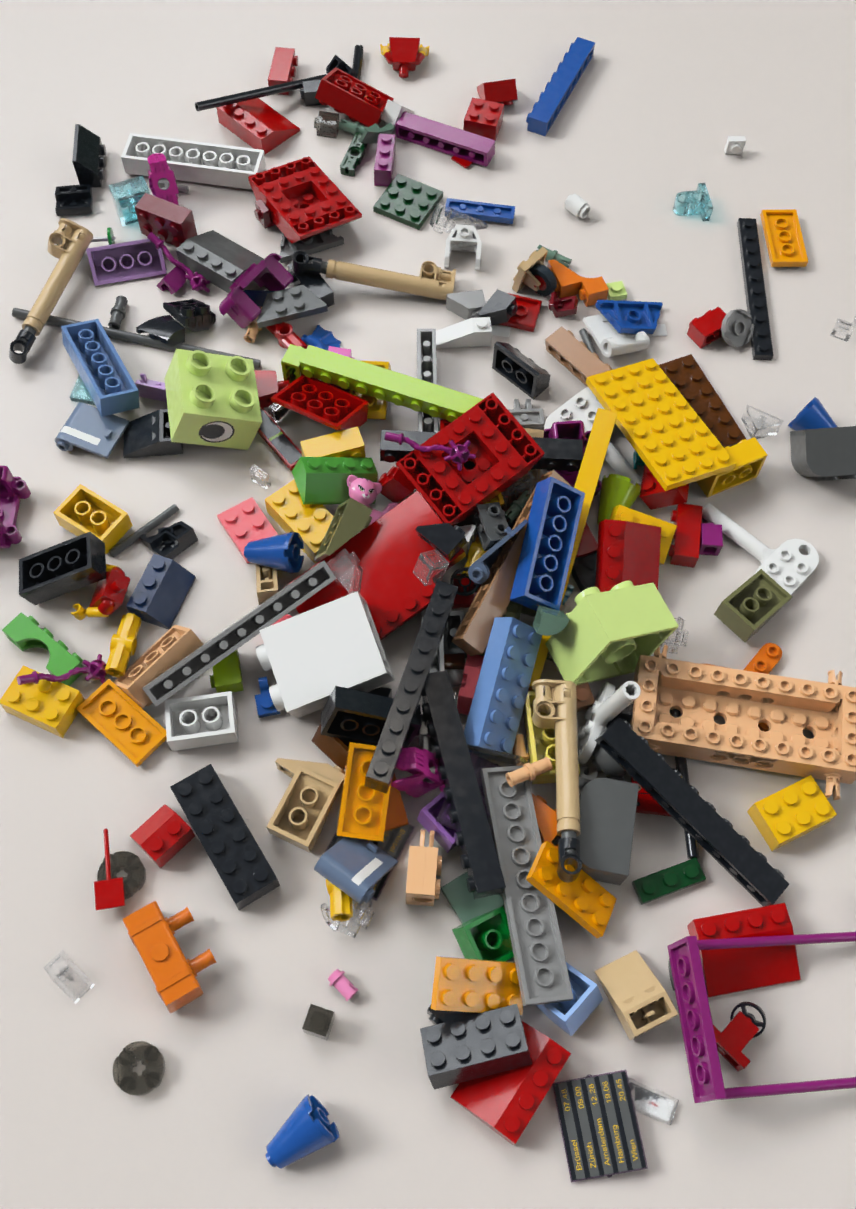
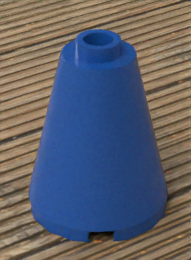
M816 397L788 424V427L794 431L838 427Z
M289 532L248 542L244 548V556L250 563L291 574L298 573L304 561V556H300V549H304V544L299 533Z
M308 1094L302 1099L266 1146L267 1153L265 1155L272 1167L277 1166L282 1169L335 1142L339 1138V1131L335 1122L330 1124L327 1118L329 1115L328 1111L313 1095L309 1097Z

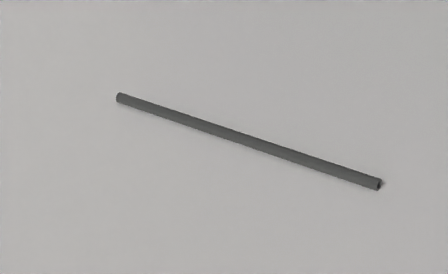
M13 308L12 316L26 319L30 311ZM50 315L46 324L61 327L79 323L80 321ZM103 326L110 338L175 351L177 348L190 351L200 350L205 353L232 357L239 356L183 343L165 344L146 335ZM240 356L245 359H252L254 368L260 369L261 360Z

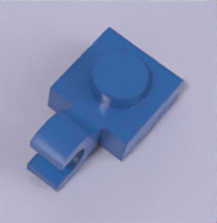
M267 676L258 678L261 694L255 695L259 718L281 714L272 702Z

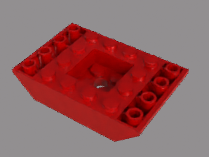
M309 156L248 177L256 201L260 199L269 210L270 219L291 244L362 218L360 211Z
M491 393L420 445H444L445 447L452 448L449 443L451 440L456 445H464L469 440L471 442L468 446L469 453L476 455V458H469L467 461L473 462L475 468L468 470L464 467L463 463L462 470L459 471L455 462L444 460V457L450 454L443 450L421 452L416 449L396 462V466L422 495L442 522L454 525L468 518L477 505L487 504L527 474L543 457L545 452L497 396Z

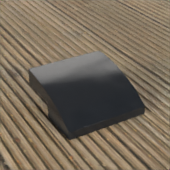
M91 184L56 187L55 211L57 216L92 213Z

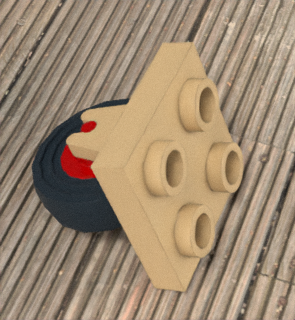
M544 247L532 252L526 262L522 261L517 267L518 273L513 278L514 284L512 286L516 293L527 285L537 294L549 296L557 288V281L553 272L543 264L548 250Z

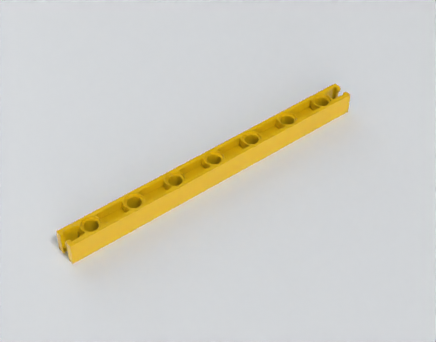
M601 408L597 409L574 488L584 492L585 497L561 606L618 414ZM542 635L528 691H534L532 683L541 678L548 654V648L545 643L551 636Z

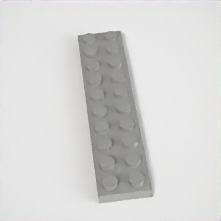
M523 765L482 768L480 774L491 834L506 886L502 894L523 1007L571 1001L573 994L554 903L526 880L542 844L529 780L516 784L513 787H510L507 783L505 774L519 769Z

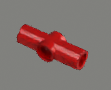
M283 322L266 327L277 338L278 344L281 347L288 349L290 344L307 349L308 346L293 332V327L289 323Z

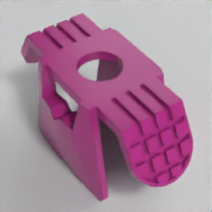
M162 153L150 155L147 160L150 166L148 180L152 195L178 205L179 189L174 172L168 166L165 155ZM165 178L169 181V188L167 190L159 188V179Z
M416 747L403 748L396 768L407 771L412 776L392 781L391 786L400 791H405L406 794L415 798L438 787L443 792L445 784L444 780H440L438 775V766H440L438 758L435 759L433 753L426 749L420 750ZM433 766L435 767V774L430 770ZM428 778L435 783L429 784L428 782H423V779Z

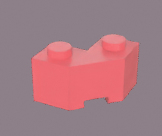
M482 655L467 656L457 701V709L460 714L469 715L484 659Z

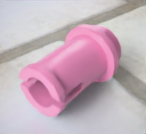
M337 969L329 976V985L334 986L348 1002L358 992V989L344 976V971Z

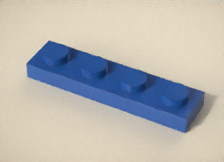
M447 198L444 216L513 224L515 206Z

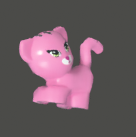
M349 475L347 478L350 498L371 508L370 504L380 494L382 485L369 479L358 478L355 475ZM389 503L382 512L373 509L370 514L372 517L370 524L399 503Z

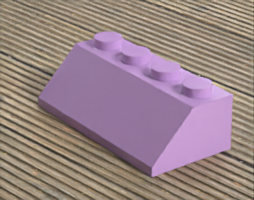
M149 239L86 249L95 286L167 274L162 249H156V245Z

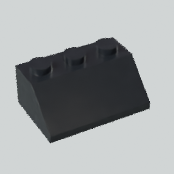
M75 124L72 162L79 184H91L92 188L102 187V180L105 179L103 170L105 167L104 155H106L105 144L102 145L99 136L80 124Z
M496 342L494 344L492 368L533 400L549 387L550 374L545 369L539 367L532 359L527 358L509 343Z

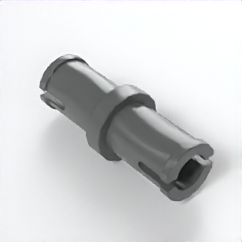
M116 297L115 305L110 312L109 328L120 329L121 321L125 318L126 314L125 308L128 303L126 297Z

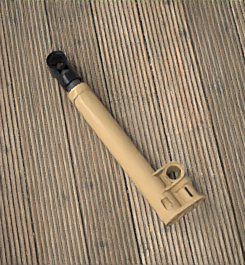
M61 218L58 222V229L49 235L47 250L49 254L58 258L59 261L23 322V329L20 330L16 339L10 344L9 358L13 363L22 364L26 361L27 354L36 340L35 336L40 335L93 239V234L87 228L69 219Z
M296 251L292 255V271L298 276L305 275L306 273L315 275L322 273L326 274V278H335L336 280L445 301L447 294L453 293L456 269L452 271L443 270L432 261L423 262L419 276L342 261L337 262L331 259L328 262H324L321 258L308 256L305 251Z
M539 679L532 683V689L535 691L532 721L538 728L555 729L557 835L561 836V839L558 840L559 866L557 874L562 881L569 883L576 880L582 869L580 840L577 839L581 831L576 684L566 680ZM543 712L546 713L548 716H542L539 713ZM569 864L573 866L575 871L570 872L566 870L564 865Z

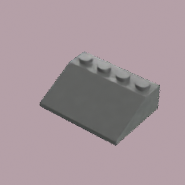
M214 230L188 238L176 249L179 262L187 266L193 273L197 271L198 274L203 275L210 283L227 293L231 291L229 287L253 263L257 265L261 260H264V258Z

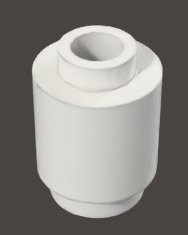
M577 194L569 195L565 200V209L577 218L584 219L590 213L591 207L589 203Z

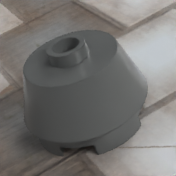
M597 743L592 753L595 758L592 762L597 771H603L607 778L626 775V771Z

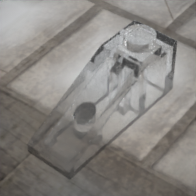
M438 203L430 220L433 231L440 234L443 232L451 233L456 224L474 225L476 230L487 229L488 227L487 223L483 220Z

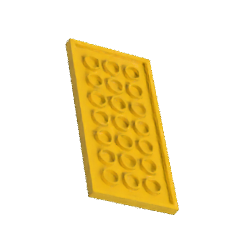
M653 358L586 378L587 386L604 409L618 413L615 424L665 491L735 468L736 462Z

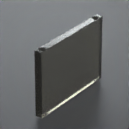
M467 744L469 752L475 757L516 766L528 763L519 755Z

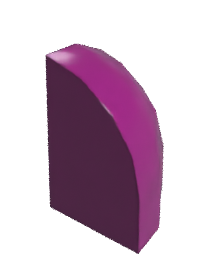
M176 266L157 284V287L163 292L168 290L170 294L176 293L186 282V272Z

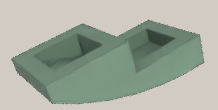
M375 123L365 129L359 141L364 144L377 143L379 133L391 134L395 127L389 123L380 128Z

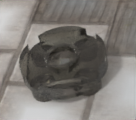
M119 851L110 854L111 879L118 878L116 874L120 870L128 873L127 877H123L125 899H128L138 889L140 890L146 880V868L141 859L131 852ZM105 858L98 869L97 881L106 880Z
M145 1041L128 1044L123 1048L119 1056L116 1057L113 1064L115 1083L122 1091L133 1096H142L152 1092L160 1086L165 1073V1060L162 1053L157 1047ZM138 1061H141L142 1065H146V1069L142 1071L140 1076L133 1072V1067L137 1066Z

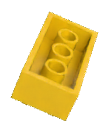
M294 479L265 499L267 513L286 533L297 532L300 534L304 544L303 552L316 564L318 562L314 561L315 556L333 519V515L323 504H303Z

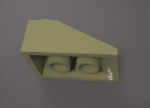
M352 498L339 505L314 561L319 562L328 557L362 529L367 528L372 520L370 514L373 509Z
M760 569L725 598L714 615L741 640L747 642L791 600L792 596Z

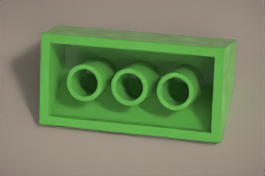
M300 457L292 471L303 504H342L350 498L347 486L349 475L369 479L372 482H377L378 477L372 458Z

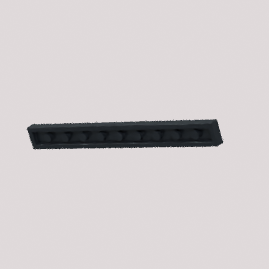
M739 218L737 227L747 312L752 317L751 323L754 324V331L751 337L753 360H772L773 348L756 219Z

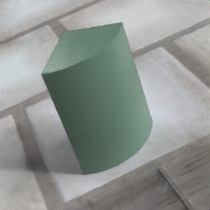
M539 605L532 626L537 634L551 636L561 632L567 626L570 619L563 611Z

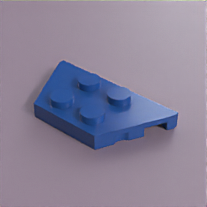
M597 300L595 304L596 308L618 333L637 334L641 331H644L646 334H653L656 330L657 321L660 316L659 313L663 305L662 302Z

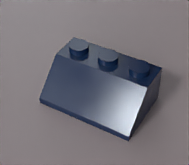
M153 554L126 607L129 613L141 617V621L169 630L196 577L174 560Z

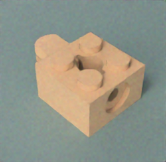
M425 830L420 832L419 846L410 845L406 904L434 906V899L439 900L441 879H436V876H441L442 856L438 855V848L433 847L434 830H430L429 847H424Z

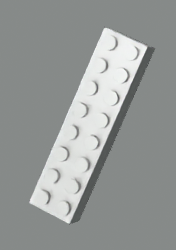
M130 133L121 156L126 174L149 176L150 166L147 158L152 154L162 153L166 157L168 166L173 170L176 180L250 190L252 188L248 177L264 172L266 168L264 150Z

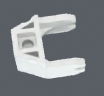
M456 224L446 239L444 268H449L451 251L476 253L475 270H480L482 242L474 225Z

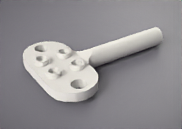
M587 387L551 413L546 419L544 429H551L554 422L581 420L584 423L585 432L591 431L597 409H604V407L597 401L590 388ZM609 442L605 456L606 462L618 475L630 478V483L635 485L637 482L641 487L642 478L614 445Z
M708 503L702 510V517L709 523L722 525L723 534L760 562L761 566L757 569L756 573L762 569L790 595L805 582L819 563L817 550L805 540L790 539L781 544L779 548L770 549L711 503ZM799 549L806 550L808 555L801 554Z
M627 681L616 691L615 685L609 682H605L601 686L594 699L593 706L588 707L585 713V726H582L578 732V738L580 739L578 743V761L580 764H585L592 755L597 744L596 738L606 729L604 726L639 697L641 690L636 682Z

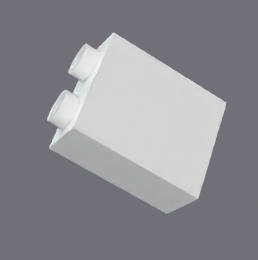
M358 591L259 630L264 644L256 647V653L262 668L265 671L273 670L277 684L269 687V692L277 711L286 709L287 713L300 718L323 709L335 686L366 692L395 680L367 601Z

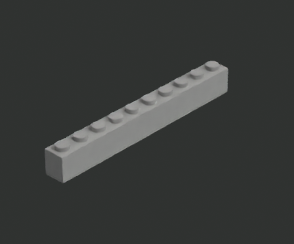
M325 561L320 562L142 687V689L157 707L260 633L259 630L269 627L336 579L335 575Z

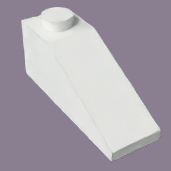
M490 317L470 318L436 331V349L491 346L492 328Z

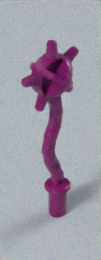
M152 232L147 236L156 245V249L161 248L171 263L188 274L185 278L190 281L192 290L210 292L206 287L207 284H210L209 280H206L197 271L193 274L187 266L177 261L164 245V240H160Z
M386 432L385 440L397 442L399 445H402L403 442L408 443L411 447L421 452L443 450L450 454L444 457V460L455 462L459 471L462 470V464L469 458H476V455L469 453L468 446L471 443L469 440L464 445H456L451 440L449 443L452 448L445 447L444 445L420 446L415 441L410 440V438L404 437L403 433Z
M98 654L97 660L92 662L83 660L82 663L87 667L71 669L68 673L61 676L44 673L38 674L36 671H33L32 674L17 676L18 685L33 682L38 684L39 680L42 679L51 682H63L73 675L83 673L88 674L85 677L86 681L90 679L100 680L103 684L106 682V663L102 661V655Z

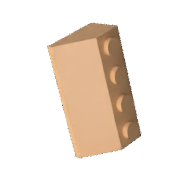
M173 625L126 670L124 676L117 678L113 683L140 707L149 706L152 704V701L142 687L204 644L191 629Z

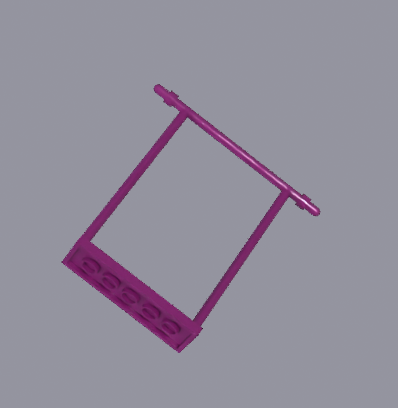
M856 932L697 940L696 936H686L667 946L695 1103L856 1088V1077L724 1088L699 950L855 942Z

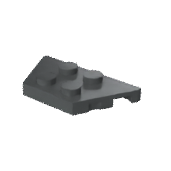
M332 230L291 244L282 233L281 252L279 254L281 259L279 261L284 263L292 260V255L296 251H305L310 255L343 245L344 238L342 236H335Z
M304 285L271 292L266 296L261 309L262 312L257 319L258 328H263L327 312V304Z

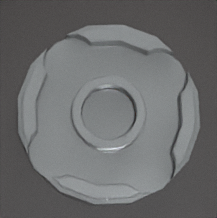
M736 309L731 310L725 315L722 321L721 332L724 341L729 346L741 347L750 341L754 331V324L751 323L752 317L747 311Z

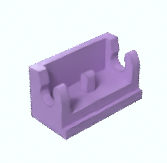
M141 373V380H136L135 383L139 390V397L167 402L165 383L148 380L146 374Z

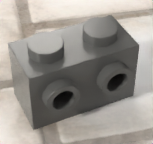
M499 502L481 504L475 507L470 516L473 524L476 526V532L483 550L488 551L507 535V532H504L509 527L506 515Z

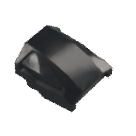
M190 299L163 303V308L192 332L208 330L216 322V314L210 311V305L199 300Z

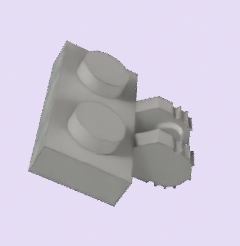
M514 399V409H509V412L521 426L529 429H543L545 425L543 408L532 409L531 399H526V409H520L519 399Z

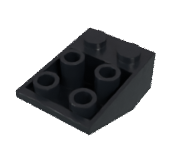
M160 409L132 420L124 431V458L183 454V443L171 442L168 409Z

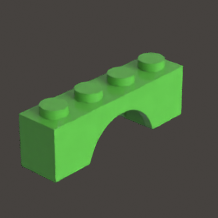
M21 612L2 629L6 637L22 651L34 647L48 650L50 658L46 669L51 675L61 676L68 673L71 669L83 667L81 664L83 660L76 653L70 654L67 651L68 647L61 640L56 642L53 639V634L48 629L44 628L42 630L38 627L39 623L31 615L27 617ZM83 673L73 675L61 683L70 686Z

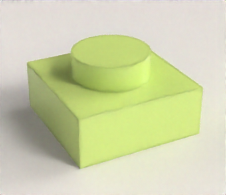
M622 281L606 283L609 289L608 300L618 301L627 298V292Z

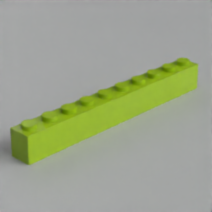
M308 345L299 361L301 374L306 377L322 380L325 383H331L343 389H350L360 394H366L378 400H385L397 406H404L416 412L420 411L432 417L448 420L449 422H453L483 400L479 397L312 345Z

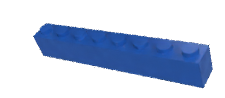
M577 37L575 42L571 43L569 52H566L563 62L559 63L557 71L551 77V81L547 82L545 91L541 92L539 101L535 102L532 112L528 113L526 123H528L527 131L542 136L547 135L591 61L595 42Z

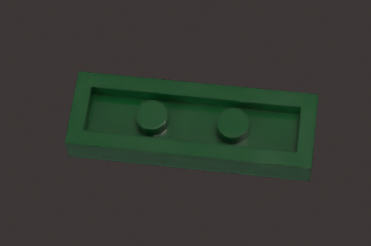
M693 858L634 880L632 885L641 905L701 883L706 880V877L697 858Z

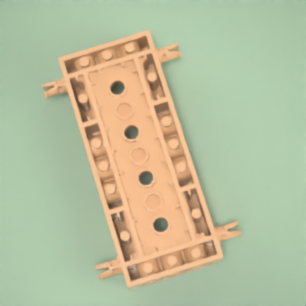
M664 644L662 653H660V647H658L653 656L640 655L635 667L634 682L640 686L641 692L639 697L633 702L630 725L638 736H642L648 741L649 746L655 752L795 776L808 777L812 775L814 779L826 780L825 797L828 799L833 793V800L840 799V783L852 784L856 780V687L842 685L843 673L841 671L836 675V678L834 670L828 671V683L667 659L668 646ZM678 709L681 712V717H673L670 714V710ZM714 716H722L725 724H717L714 721ZM758 723H766L769 726V731L764 732L760 730ZM803 730H810L814 737L812 739L806 738L803 735Z

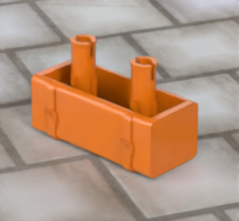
M153 901L123 918V922L128 930L130 939L137 948L156 986V991L162 1001H164L168 1011L173 1013L204 994L196 979L197 973L217 962L210 949L192 960H186L174 934L176 930L194 921L188 907L167 918L164 917L157 902Z

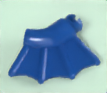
M320 325L316 326L311 335L307 336L304 334L301 337V340L307 346L312 345L324 350H328L329 346L340 348L341 341L333 336L332 331H327L320 327Z

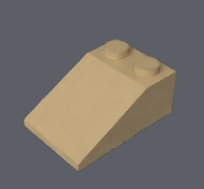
M299 766L267 825L269 833L311 853L324 827L340 784Z

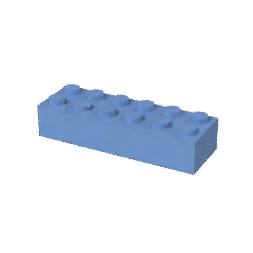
M99 319L61 326L63 345L101 417L139 408V390Z
M513 617L494 618L464 730L469 748L492 757L507 759L511 758L542 635L536 633L534 627Z

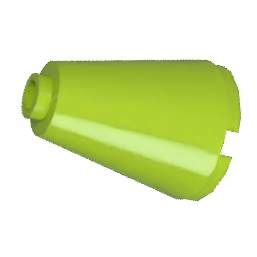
M609 474L607 478L606 475L603 476L597 520L598 525L604 519H610L613 507L622 505L631 508L641 491V487L637 482L633 485L630 483V478L618 474Z

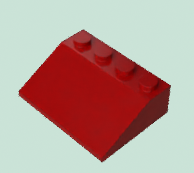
M336 67L321 79L315 96L321 104L333 107L336 112L348 115L349 119L356 122L359 121L365 127H370L375 123L379 126L388 99L394 100V98Z
M259 98L216 107L220 124L253 149L264 150V154H267L300 131L299 127Z
M301 375L271 397V401L337 431L357 426L359 428L367 422L368 401L305 375Z
M609 519L599 522L595 587H598L600 592L610 591L621 582L632 581L634 586L654 583L658 590L661 527Z
M785 903L693 919L687 925L690 936H696L697 940L794 935ZM795 945L699 950L708 998L801 980Z
M523 1021L532 1065L459 1083L450 1097L512 1145L517 1143L571 1055L569 1051Z

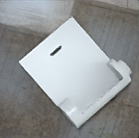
M602 314L583 318V322L601 352L607 358L648 348L650 339L644 331L638 332L636 335L618 333Z

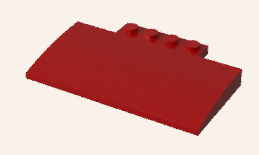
M416 491L348 540L331 555L316 563L314 566L325 561L336 579L297 606L296 610L301 614L358 591L367 601L380 640H383L428 607L436 586L433 580L466 557V553L461 548L455 557L449 561L418 536L415 530L418 526L442 524L443 522L422 495Z

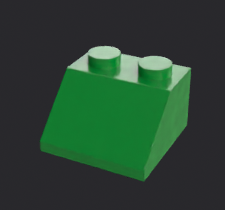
M503 906L477 916L452 929L466 959L507 961L514 957L507 916Z

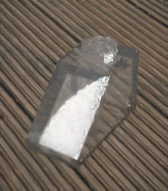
M344 548L326 564L349 594L357 591L360 593L363 570L359 566L361 560L354 552L349 554Z

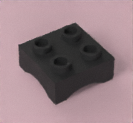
M597 551L584 557L575 558L571 574L581 592L590 587H595Z

